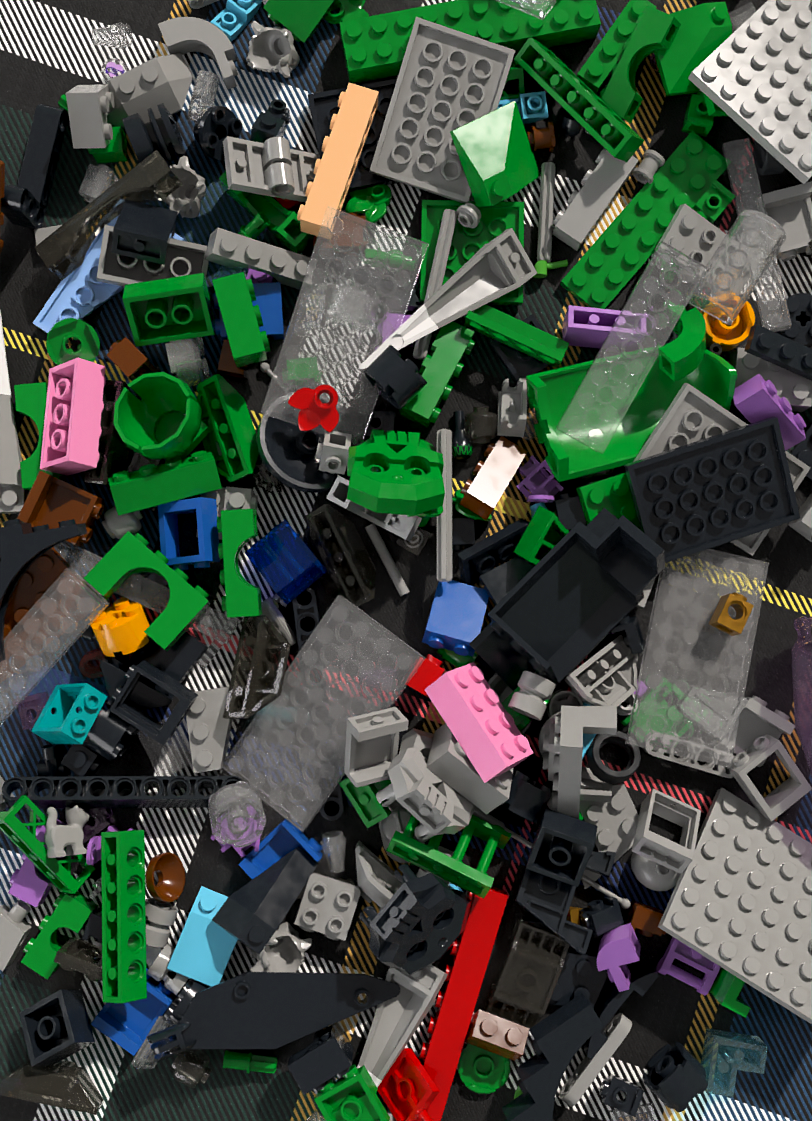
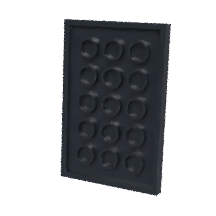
M770 417L624 465L640 529L664 550L665 563L800 519L778 417Z

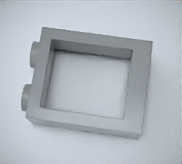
M768 734L757 738L751 747L734 756L732 762L727 765V768L755 808L771 822L812 790V787L780 740ZM775 752L791 777L763 798L747 773Z
M652 789L641 804L632 852L682 874L694 859L701 810L663 792ZM652 813L682 827L680 844L649 831Z

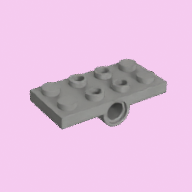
M229 136L225 138L223 147L228 189L306 203L307 197H305L307 185L309 181L313 182L316 176L313 172L317 159H320L319 154L290 149L289 141L283 137H272L264 143Z
M686 204L679 206L655 248L656 251L683 270L682 276L692 284L706 286L717 295L733 293L741 299L763 263Z

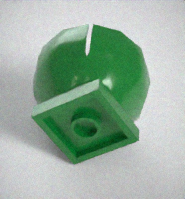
M165 372L143 374L127 384L142 400L138 399L124 387L115 403L114 426L122 441L128 448L150 459L166 458L168 460L175 457L184 459L212 431L201 420V406L188 384Z

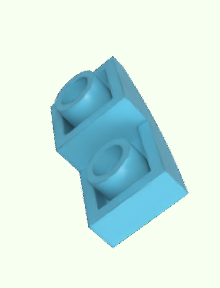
M227 0L226 8L210 23L222 30L230 42H232L257 13L262 5V1Z
M545 91L520 94L517 99L500 100L498 108L512 101H516L523 125L546 119L549 116Z

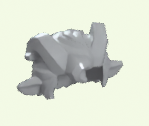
M253 21L251 27L255 35L249 41V53L246 61H248L247 65L259 71L262 70L269 73L280 72L285 78H290V73L297 67L300 61L293 45L294 37L292 33L281 27H263L256 21Z
M182 156L179 159L178 165L168 166L162 174L154 177L155 180L152 181L153 188L156 189L162 202L170 206V210L177 211L182 218H195L199 215L201 200L206 195L205 178L196 174L190 168L187 156Z
M289 922L280 924L279 929L276 930L260 954L252 951V958H257L258 962L251 968V972L298 971L299 966L304 961V952L312 945V939H300L299 932Z

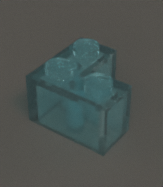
M706 1028L701 1062L706 1070L705 1079L708 1081L706 1093L733 1097L737 1070L764 1074L768 1046L759 1036Z

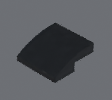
M186 631L168 652L148 636L149 642L136 650L132 656L140 663L143 660L147 661L171 678L182 683L208 647L193 634Z

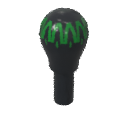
M455 411L453 412L455 431H453L452 456L460 461L467 460L473 453V446L467 430L465 431L464 412Z

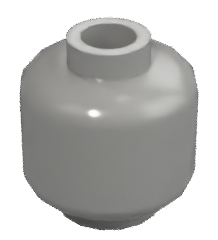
M116 506L104 513L105 520L102 521V524L112 539L117 537L120 540L128 531L134 534L141 529L140 519L143 518V515L138 510L118 516Z

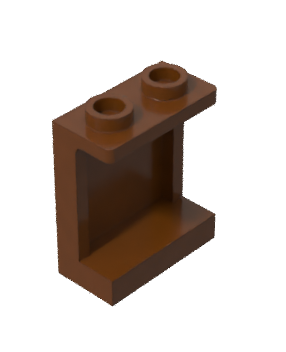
M39 471L17 519L25 523L31 522L35 527L48 524L49 529L59 528L58 522L75 519L76 524L85 523L87 534L66 540L75 546L82 547L84 543L87 544L92 536L93 529L91 527L95 519L98 520L103 513L104 505L102 504L104 499L43 471Z

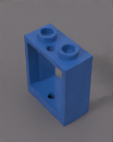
M198 497L158 505L161 553L169 560L168 566H172L173 570L179 568L183 571L189 570L188 565H194V568H209L211 562H220L216 499ZM196 512L199 555L180 557L177 515Z

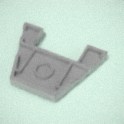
M623 783L612 784L611 802L580 800L579 811L583 820L598 826L595 840L598 852H615L614 864L633 846L639 818ZM552 791L547 807L548 809L558 811V809L552 808L553 792L558 791ZM587 869L583 873L584 876L594 882L601 876ZM582 881L585 889L591 886L586 882Z

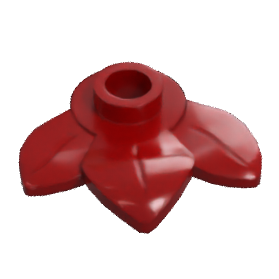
M320 385L315 389L301 388L290 397L288 404L300 409L298 426L301 431L312 430L321 424L327 432H331L338 424L339 414L335 407L338 403V394L332 386ZM322 393L329 395L330 399L327 403L320 401Z

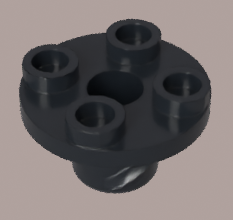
M213 106L196 122L194 137L210 158L225 160L223 141L227 136L240 138L242 122L236 118L229 108Z

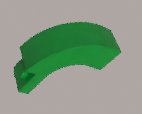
M669 299L663 302V323L673 330L678 337L659 348V368L676 382L692 373L702 362L706 351V323L703 315L696 307L686 311L683 306L678 305L673 299Z

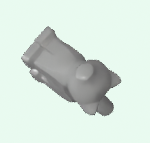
M78 805L73 808L66 807L65 819L67 825H57V811L54 807H49L47 809L48 818L44 834L45 843L48 848L47 857L56 858L87 854V849L83 846L84 832L82 828L89 820L88 813L84 812Z

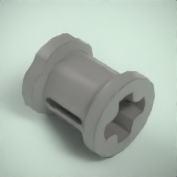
M648 149L643 154L644 159L639 167L634 168L632 171V175L636 180L643 184L647 182L651 184L657 169L665 163L663 156L654 150Z

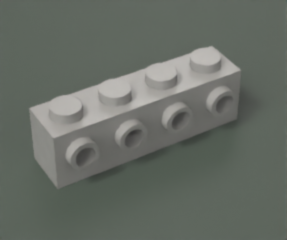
M603 149L595 161L598 164L594 171L589 169L581 181L584 184L579 192L574 190L567 201L569 207L565 212L560 210L553 220L552 224L555 227L552 235L578 251L627 181L639 160L632 156L628 162L614 158L606 149Z

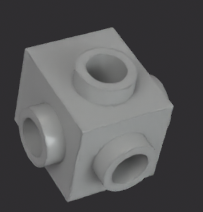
M325 431L323 444L318 443L315 459H320V471L345 475L352 434Z

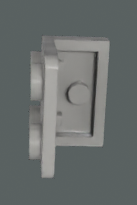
M754 695L752 698L741 696L716 740L730 751L739 754L751 747L757 738L766 734L776 739H779L782 733L791 735L795 725L788 721L790 717L777 709L773 712L766 708L767 702ZM766 759L758 764L757 767H761Z
M312 873L294 924L305 931H316L323 933L332 940L341 939L345 941L360 897V888L318 873Z

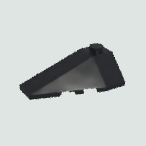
M297 846L267 870L230 895L212 918V921L254 953L260 954L276 932L319 862Z

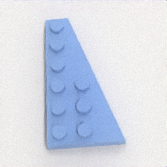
M120 196L33 321V324L44 332L48 333L56 322L65 318L83 320L125 288L97 281L104 226H115L125 202ZM176 233L171 237L172 239L185 241Z

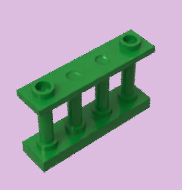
M411 815L403 833L395 831L386 851L483 899L491 889L494 878L488 876L487 870L496 847L503 849L512 835L505 831L503 827L493 825L472 815L469 825L462 829L463 832L452 857H449L438 851L444 834L430 838L428 845L413 838L415 828L420 823L413 815ZM472 835L487 842L476 869L462 862Z

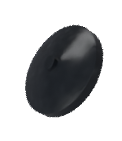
M295 392L286 394L275 400L260 420L257 431V445L262 461L276 479L290 488L308 493L328 491L332 488L338 475L345 479L348 477L347 466L345 475L331 474L319 470L320 459H315L318 443L323 444L326 430L320 424L312 430L301 431L298 426L300 409L288 404L290 397ZM322 394L320 395V401L322 403H327L329 401V397H326ZM337 403L335 407L339 414V421L332 431L352 434L351 446H359V434L352 418Z

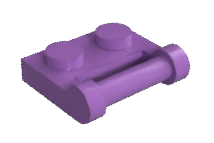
M672 937L663 957L658 962L656 971L663 975L669 974L696 988L698 993L706 996L721 967ZM674 958L704 972L703 978L700 979L672 965Z

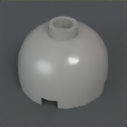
M635 852L632 853L631 869L636 879L643 886L654 891H668L676 886L681 875L680 873Z

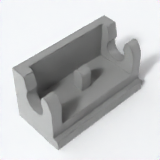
M519 378L516 387H510L509 379H505L502 384V390L498 393L497 435L524 437L527 421L526 378Z

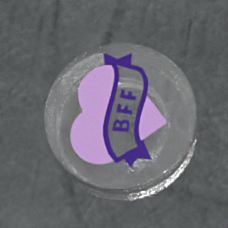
M117 58L108 59L101 68V73L106 83L110 79L128 71L124 62Z

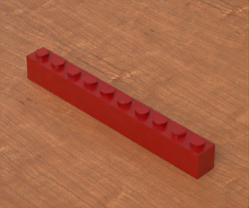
M491 886L484 899L469 891L467 893V897L472 903L465 931L451 947L450 955H453L451 966L447 964L445 966L444 972L448 975L445 979L443 991L439 990L434 1004L438 1009L435 1017L431 1016L426 1031L430 1033L428 1042H423L420 1048L419 1059H422L421 1064L440 1091L428 1109V1114L433 1121H441L508 899L507 892Z

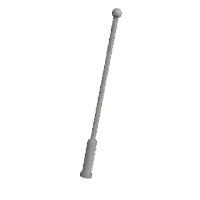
M474 805L472 815L493 825L503 827L505 831L512 834V838L531 849V842L506 828L502 821L489 813L485 814ZM582 875V881L607 896L617 898L618 903H620L623 909L630 907L631 903L627 898H620Z

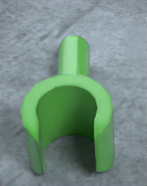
M539 260L534 265L537 274L533 277L545 278L547 277V270L568 266L567 260L547 263L545 260Z

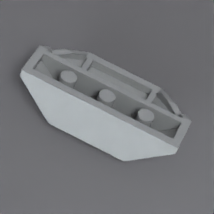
M176 53L155 57L110 79L106 84L109 86V92H113L114 108H111L112 112L107 115V123L117 127L121 126V128L125 129L122 119L136 113L142 117L145 123L150 122L147 109L152 108L156 119L161 117L157 105L164 103L165 108L171 115L181 111L193 80V76L182 54Z
M620 634L567 676L564 681L582 702L590 706L618 707L637 690L636 662L638 661V654H632L631 648L626 647L623 636Z
M359 841L356 844L355 853L357 884L361 890L360 895L367 902L371 903L374 901L380 906V912L402 884L395 878V871Z

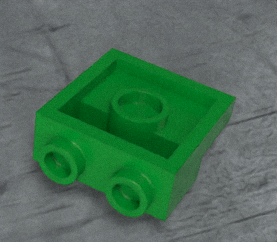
M352 1065L342 1078L335 1082L333 1078L326 1081V1086L318 1091L314 1099L326 1121L390 1120L388 1113L376 1094L378 1088L364 1065L358 1069L356 1065Z

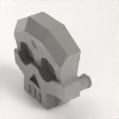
M413 728L403 735L399 754L392 759L387 771L391 784L379 790L376 798L379 804L387 799V801L382 803L383 807H388L397 800L422 824L418 825L414 832L416 838L422 837L420 841L424 843L433 836L455 834L469 825L474 812V804L426 768L434 734Z

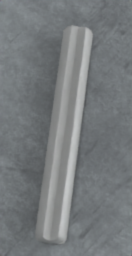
M544 162L541 165L537 261L545 260L547 263L551 261L556 168L553 162Z

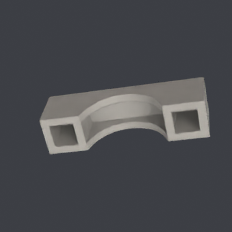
M217 228L210 234L205 260L229 268L242 267L257 270L274 277L283 285L299 290H304L312 285L317 263L316 259L221 228Z

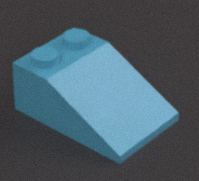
M201 886L167 967L168 970L209 987L220 983L238 941L212 921V918L228 898L227 896Z

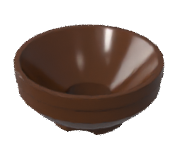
M174 853L158 854L151 859L147 866L145 884L148 892L156 901L173 902L178 899L184 889V866L179 857ZM154 872H156L158 875V883L156 886L154 884Z

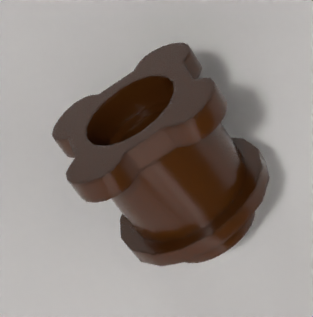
M548 122V127L535 128V126H531L530 132H526L532 152L535 153L538 149L548 148V152L552 153L556 143L553 122Z

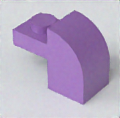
M631 923L621 925L606 932L600 940L598 949V971L607 969L610 981L615 982L619 992L629 990L631 973L627 964L639 961L641 945Z

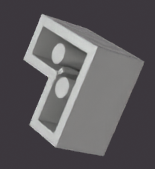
M108 84L77 85L66 93L73 149L105 148L110 143V140L113 139L112 125L107 123V115L112 112L111 108H114L113 92H109Z

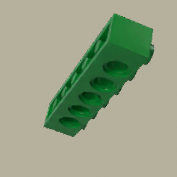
M529 37L514 60L614 158L628 162L644 140L543 43Z
M144 830L101 832L103 1002L127 1003L147 998Z

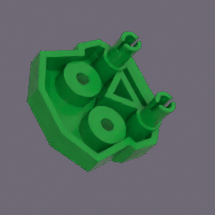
M372 429L368 440L359 446L349 447L347 476H350L347 499L375 513L417 515L443 506L445 496L442 477L444 467L443 454L429 450L420 442V433L408 432V434H405L402 431L395 433V431L387 430V432H384V430Z

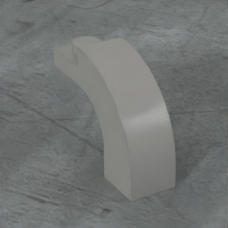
M178 17L158 24L170 54L181 53L183 55L189 52L207 54L218 65L227 90L237 86L234 76H237L238 73L233 62L237 60L236 54L228 37L217 26L195 17Z
M339 475L337 476L326 499L409 542L411 541L422 518L418 516L407 517V515L375 513L347 499L349 480Z

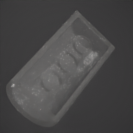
M755 210L742 211L686 296L685 302L731 326L785 242L786 233L782 226L762 212Z

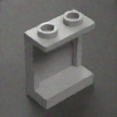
M812 181L762 194L756 202L772 261L780 258L782 261H788L796 258L797 254L806 252V255L812 254V202L810 198L812 195Z
M397 707L347 718L344 773L355 787L390 780L387 771L392 759L398 755L399 732L408 730L409 721Z

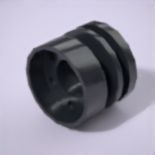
M164 103L157 105L161 117L156 119L152 108L147 109L150 122L145 123L138 113L122 119L133 150L144 172L160 166L158 157L160 152H163L169 162L173 161L169 151L173 147L178 158L185 156L182 137L173 116L165 108Z

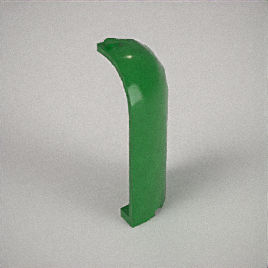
M659 345L526 376L529 408H535L538 424L533 425L538 443H544L548 456H546L545 460L558 482L633 462L684 383L690 384L729 411L734 396L735 382L737 381L736 369L722 357L710 350H706L700 365L686 377L674 382L659 368V348L664 346Z

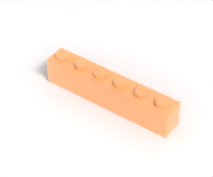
M349 83L346 92H341L338 100L339 112L338 114H333L330 122V129L332 130L330 137L325 136L322 152L324 153L322 159H317L313 173L316 176L314 181H309L305 193V197H307L306 204H301L298 211L297 220L300 221L302 232L331 240L378 107V91Z

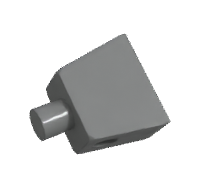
M18 900L11 909L6 905L0 906V970L2 972L13 963L31 930V925L23 920L31 909L21 900Z

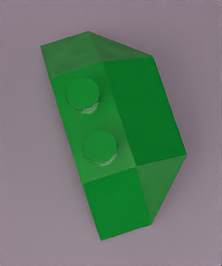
M216 374L197 385V391L199 392L197 400L202 409L201 420L212 430L202 442L205 451L212 452L218 473L226 477L229 482H235L252 474L259 454L257 434L245 399L220 374Z

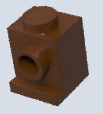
M224 339L218 371L224 376L246 380L247 374L243 368L248 367V365L237 368L229 340Z
M631 901L625 924L631 923L634 931L637 928L638 933L648 937H652L653 934L659 936L666 934L665 931L658 927L664 914L662 909Z

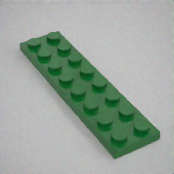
M692 131L665 161L664 165L654 174L653 182L651 184L647 182L562 279L560 285L586 307L606 309L656 251L657 244L679 206L686 204L693 208L714 181L718 180L730 166L731 162Z

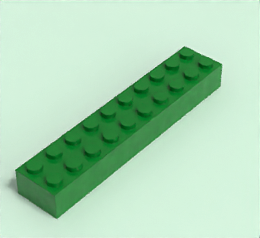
M454 0L339 22L349 81L353 84L399 75L416 17L515 50L514 54L521 50L529 37L543 43L547 48L596 39L601 25L596 0Z

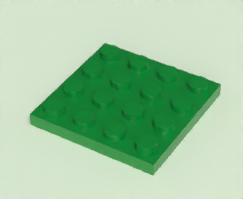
M422 200L420 301L422 303L425 301L444 210L451 209L457 211L459 206L465 205L464 203L454 200ZM468 201V203H472L476 206L475 201ZM501 201L493 206L477 207L481 212V218L475 228L464 227L458 221L457 216L442 286L485 244L507 229H513L524 248V202ZM523 285L486 305H522Z

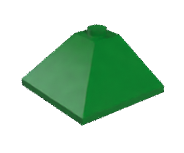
M725 1L703 3L669 14L675 17L681 23V26L668 50L654 52L666 96L701 92L688 77L697 66L732 34V23Z
M512 101L450 131L477 207L493 206L513 196L540 176L516 101Z

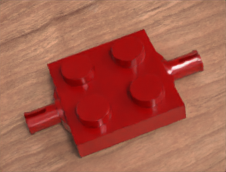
M404 1048L378 1086L377 1091L396 1121H433L428 1114V1109L440 1091L411 1048Z

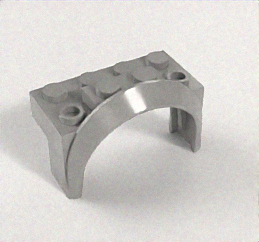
M561 705V711L550 717L542 726L538 740L539 750L543 757V770H548V781H553V791H558L553 792L552 808L558 809L557 812L579 819L580 800L612 801V784L599 780L593 775L590 768L582 766L583 733L617 735V706Z

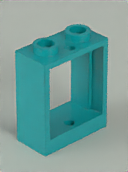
M88 683L56 685L31 732L51 744H83L108 696ZM77 707L80 708L78 713L76 712ZM52 708L55 709L54 714L51 713Z

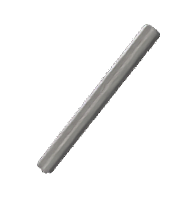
M444 210L424 303L443 284L457 219V212L455 210ZM432 332L416 340L413 358L418 360L425 359L428 354Z
M441 429L436 433V452L443 454L444 467L442 477L445 496L443 512L437 517V580L449 582L453 579L452 432L448 429Z

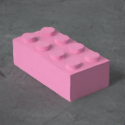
M75 358L49 369L40 462L41 470L69 476L97 468L99 461V438L102 432L100 426L101 413L104 408L103 389L106 384L105 366L85 359Z
M474 662L444 673L425 689L430 700L484 783L507 772L534 753L526 737L516 727L513 717L505 710L499 701L497 693L491 689L484 678L482 670Z

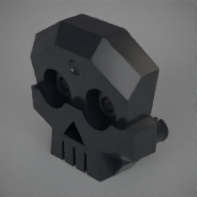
M403 864L398 869L404 875H401L397 870L394 873L395 878L402 884L397 892L378 914L372 906L363 909L368 917L361 912L359 918L370 930L369 948L378 960L391 968H402L409 975H412L441 960L465 931L472 902L462 891L450 888L442 879L434 874L429 873L422 877H417L407 864Z

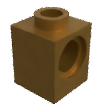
M735 592L723 595L719 600L709 625L731 636L739 635L742 633L754 605L746 602L747 598ZM729 606L736 610L735 619H732L728 614Z

